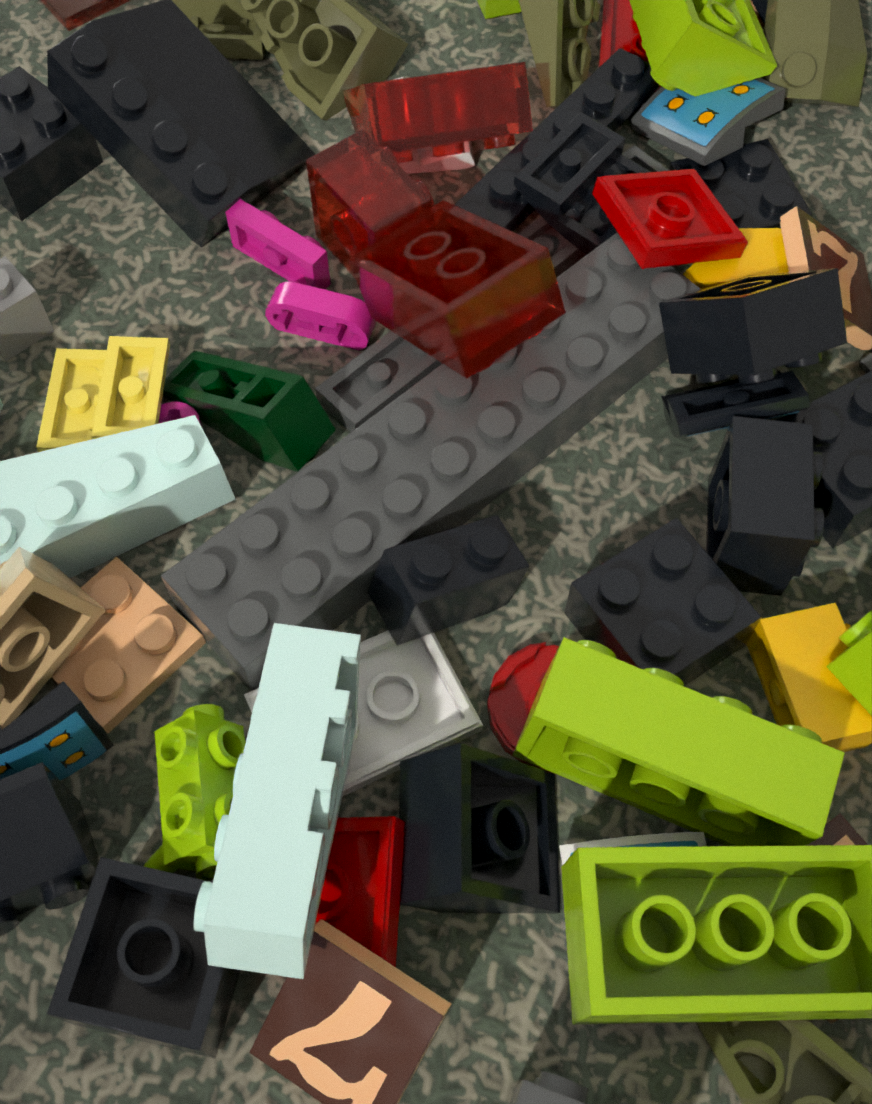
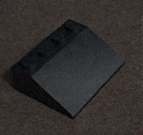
M172 0L158 1L90 21L47 51L48 89L186 235L200 247L206 245L228 227L225 212L239 199L255 206L316 157V154Z

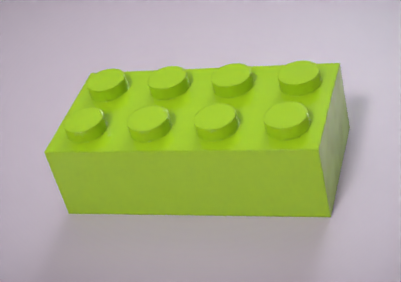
M563 637L540 684L512 756L692 832H704L705 837L727 846H806L823 836L845 752L823 744L821 737L807 728L790 724L779 726L752 715L751 708L739 700L725 696L709 697L684 687L683 681L668 671L658 668H646L643 670L616 659L615 653L600 643L589 640L575 642Z
M872 845L578 847L561 867L572 1025L872 1018Z

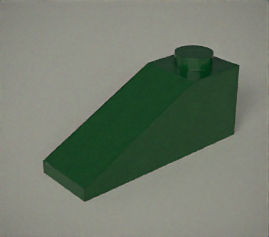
M194 350L165 378L164 397L172 402L177 401L190 405L198 413L202 422L260 460L299 472L306 463L310 462L318 454L320 447L336 431L302 375Z

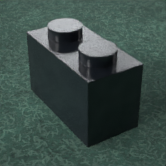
M494 515L384 549L368 594L398 646L486 615L507 605L527 572L529 564L499 516Z

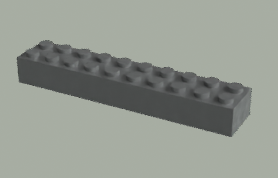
M618 232L163 573L161 578L174 606L204 636L205 641L250 691L259 688L274 623L330 631L336 629L371 600L368 590L384 549L464 525L668 359L659 302L701 289L672 266L641 269Z

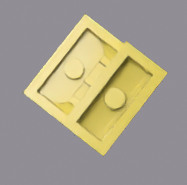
M109 336L107 350L56 348L36 446L38 452L158 424L170 351L169 339Z

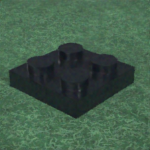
M768 139L744 144L743 148L706 166L689 158L670 163L669 170L695 169L738 228H781L780 217L796 206L811 217L813 216Z

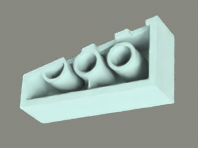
M195 415L0 461V565L7 561L18 547H21L54 564L71 578L235 500L236 498L222 465Z
M279 623L273 624L244 752L240 754L235 769L229 815H222L217 829L214 859L218 863L213 882L204 881L202 883L195 906L194 930L204 932L207 961L210 966L304 979L357 729L360 634Z

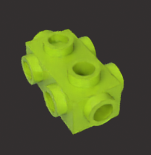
M201 704L186 709L181 717L154 731L163 844L146 861L144 867L175 873L178 868L195 871L198 879L213 881L218 863L214 859L217 829L222 815H229L235 769L240 754L244 752L246 741L244 727L225 720L222 707L214 704Z

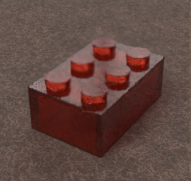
M444 200L348 259L371 318L466 379L477 372L489 368L497 358L524 340L537 336L545 326L566 313L547 247Z

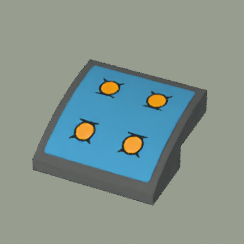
M761 78L696 97L678 88L675 91H669L661 87L631 119V130L706 166L743 148L745 127L783 110L786 89Z

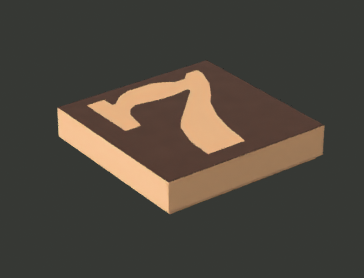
M798 206L794 207L780 217L789 272L838 268L847 342L860 350H872V291L864 255Z
M321 919L314 927L304 979L286 977L249 1053L322 1104H399L445 1018L451 1003Z

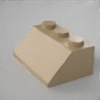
M18 547L12 556L0 565V725L3 728L19 717L106 611L58 567L21 547Z

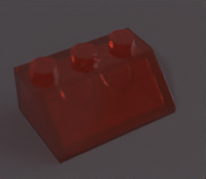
M526 62L367 83L343 91L345 104L363 156L380 155L381 165L413 161L412 149L432 147L433 157L465 153V141L483 139L484 149L516 145L515 134L533 131Z

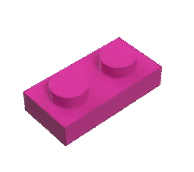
M239 199L225 212L233 247L290 282L320 289H326L331 284L327 251L314 238L298 234L283 225L269 211H260L242 199Z

